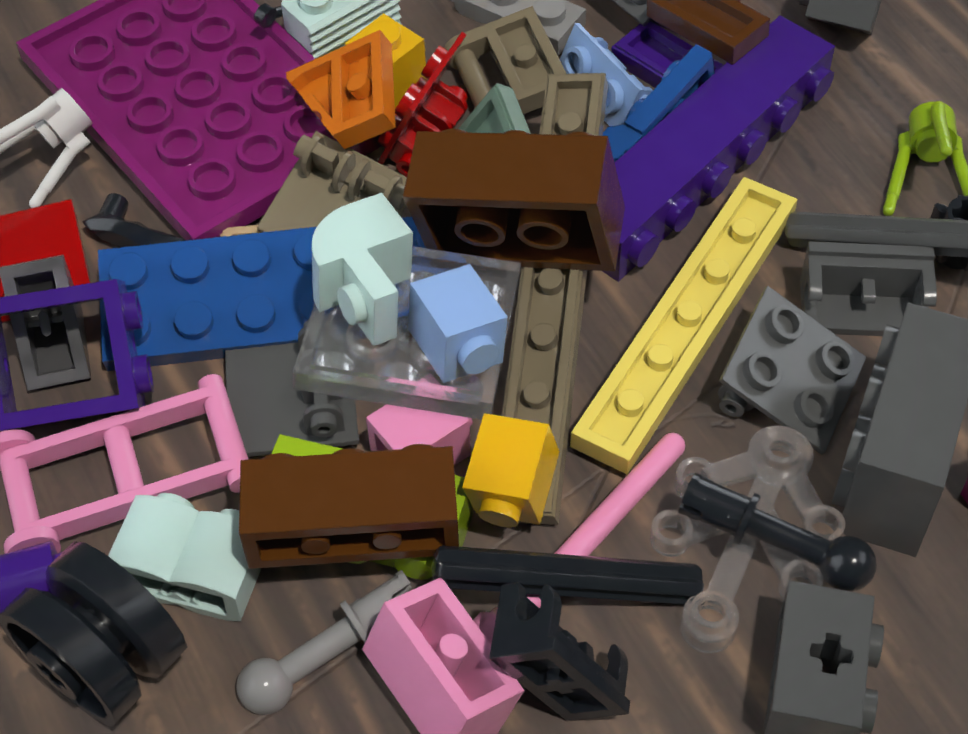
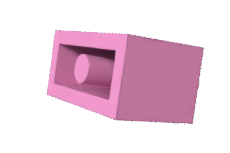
M442 578L433 580L384 602L362 648L420 734H498L525 691L517 679L511 677L489 659L490 642Z

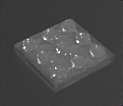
M412 246L411 279L394 285L398 290L397 338L373 346L358 324L351 325L347 322L339 305L319 312L314 303L293 370V389L482 420L484 413H493L503 363L491 366L482 373L468 374L443 383L408 330L410 283L471 264L508 317L504 346L505 354L520 280L521 263Z

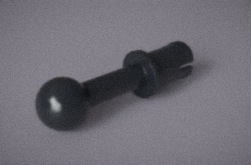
M696 472L691 478L678 510L679 514L699 520L735 536L733 543L740 546L745 534L820 566L823 578L835 589L854 592L866 587L872 581L877 568L876 556L872 548L864 540L854 536H841L830 541L757 509L761 499V495L754 493L753 497L750 498L719 485Z

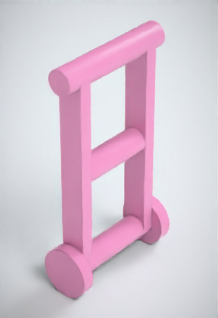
M217 374L204 376L199 380L197 390L35 440L33 434L25 430L11 429L1 431L0 471L15 532L5 540L3 545L4 553H10L48 541L53 542L57 553L61 551V539L125 519L136 495L157 496L160 493H172L188 499L228 485L232 492L240 493V460H248V456L222 377ZM206 413L221 461L144 486L131 437ZM105 445L118 494L40 519L29 469Z

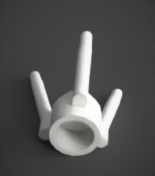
M63 88L48 97L32 111L0 129V154L36 130L52 148H55L61 142L66 145L30 199L29 206L31 208L41 206L74 157L91 143L82 132L90 127L93 122Z

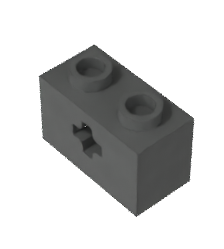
M788 581L779 612L763 734L872 733L877 712L878 691L866 688L868 666L878 667L884 639V626L872 623L875 596L797 581ZM823 665L830 666L829 673L822 672Z

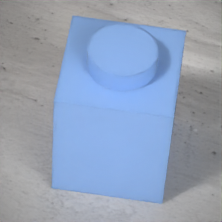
M471 264L410 283L408 330L443 383L468 374H479L491 366L503 363L508 317Z

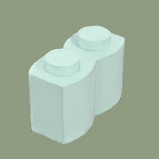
M160 493L157 496L136 495L108 555L137 579L159 603L177 604L192 612L227 621H241L261 568H248L239 536V510L223 509L221 512L198 511L188 500L172 493Z

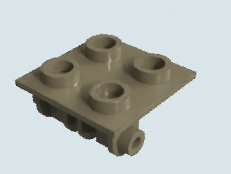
M315 131L312 138L304 134L297 142L293 153L299 159L257 226V230L271 232L317 227L334 210L379 193H383L401 216L407 207L403 199L407 177L351 148L344 149L337 141Z

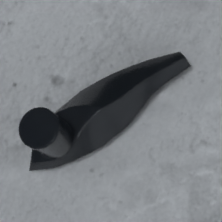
M116 193L107 195L98 214L82 221L95 235L120 247L186 241L174 235L148 228L138 221L123 219L129 204L125 197Z

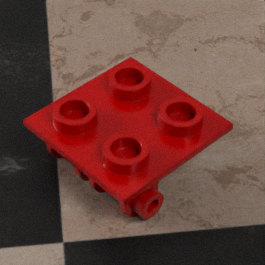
M461 32L449 51L439 45L423 68L422 76L417 83H412L395 109L396 128L382 133L377 140V143L385 147L378 163L383 165L387 158L397 163L398 171L407 177L417 131L441 132L446 129H453L460 117L465 114L468 108L466 92L459 86H448L440 79L467 34Z

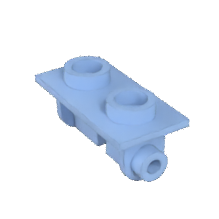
M580 23L574 24L560 61L567 74L606 73L608 92L604 121L609 126L622 125L634 103L639 99H645L653 89L645 87L634 75H629L626 72L627 68L608 49V43L603 38L593 37Z

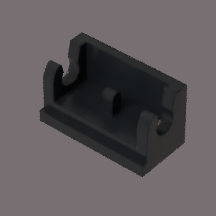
M519 582L502 585L489 659L511 677L517 679L521 685L566 721L629 714L630 700L625 696L628 659L624 651L616 644L611 645L607 655L609 664L607 670H604L594 661L593 647L586 641L577 642V639L570 632L559 626L562 602L556 590L548 584L544 585L540 594L541 606L538 608L527 598L526 588Z

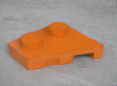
M381 30L286 72V79L298 91L306 104L344 149L396 128L392 44Z

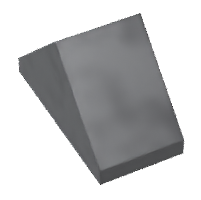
M64 255L0 267V277L5 297L74 286ZM81 303L10 315L28 391L91 378Z

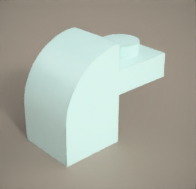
M383 193L358 200L334 210L318 224L312 238L313 299L318 311L322 312L339 305L347 322L351 325L358 324L373 346L397 338L398 290L394 285L411 279L413 232Z

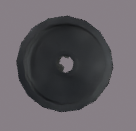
M74 541L46 570L48 586L52 593L26 587L0 613V625L23 656L56 689L81 710L99 722L113 727L142 696L136 674L158 679L187 649V644L183 633L171 615L137 579L105 553L87 543Z

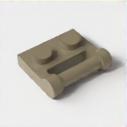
M533 6L464 32L467 35L450 62V66L459 71L476 108L491 90L478 59L480 55L491 52L506 85L513 88L523 114L543 107L547 74H567ZM459 35L452 37L445 44L444 48L449 51Z

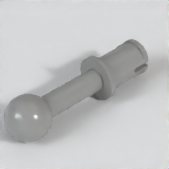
M400 570L395 573L396 576L348 605L346 600L341 602L340 606L347 615L346 617L280 660L259 658L249 662L241 670L236 683L237 696L241 704L254 714L270 715L276 713L289 702L293 692V684L360 640H363L365 643L383 603L412 589L411 583L404 572Z

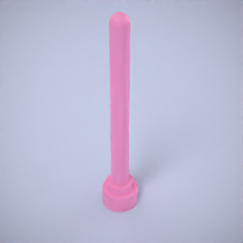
M677 433L664 435L554 554L589 556L685 451V441L682 436ZM527 594V598L540 608V595ZM494 607L490 612L482 611L473 619L490 644H492L498 607Z

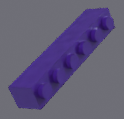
M779 15L770 23L769 36L733 65L728 62L724 64L615 162L625 204L616 270L602 272L619 282L635 266L643 267L655 254L662 240L673 230L675 232L683 230L692 219L696 208L709 196L712 198L719 196L728 185L731 176L744 163L747 165L754 163L761 155L766 143L778 131L784 133L789 130L796 121L800 111L811 100L819 101L830 88L834 78V72L830 68L835 45Z

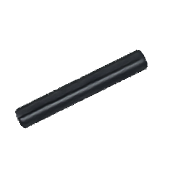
M444 545L437 548L432 561L433 580L442 578L450 589L501 592L502 585L519 582L526 588L527 594L540 595L544 585L548 584L558 592L559 596L688 605L697 603L699 596L703 594L704 590L702 569L698 565L691 563Z

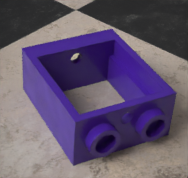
M113 279L0 297V431L146 406L144 394L154 392V382L148 355L138 356L134 330L143 329V316L137 291L127 292L125 281ZM104 300L119 395L17 411L1 316Z

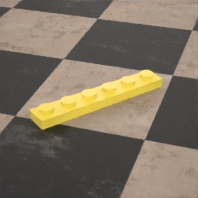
M742 178L572 430L570 447L628 475L782 235L790 213L796 209L798 199L749 178Z

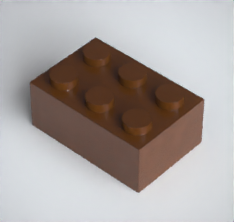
M446 129L441 132L417 131L403 199L433 263L593 271L616 270L625 204L608 136H594L586 132H571L567 135L530 134L520 130H510L504 133H470L460 129Z

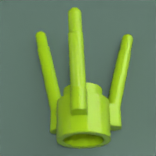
M930 101L920 104L910 113L908 121L909 131L898 136V154L883 207L884 215L891 216L895 211L910 156L913 153H916L920 159L926 162H940L947 157H951L963 195L968 196V165L963 153L962 138L957 135L955 113L949 105L941 101Z

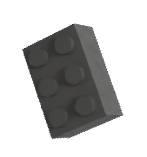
M907 303L900 328L886 324L831 504L844 507L837 533L854 536L865 542L906 555L917 556L945 487L968 401V319Z

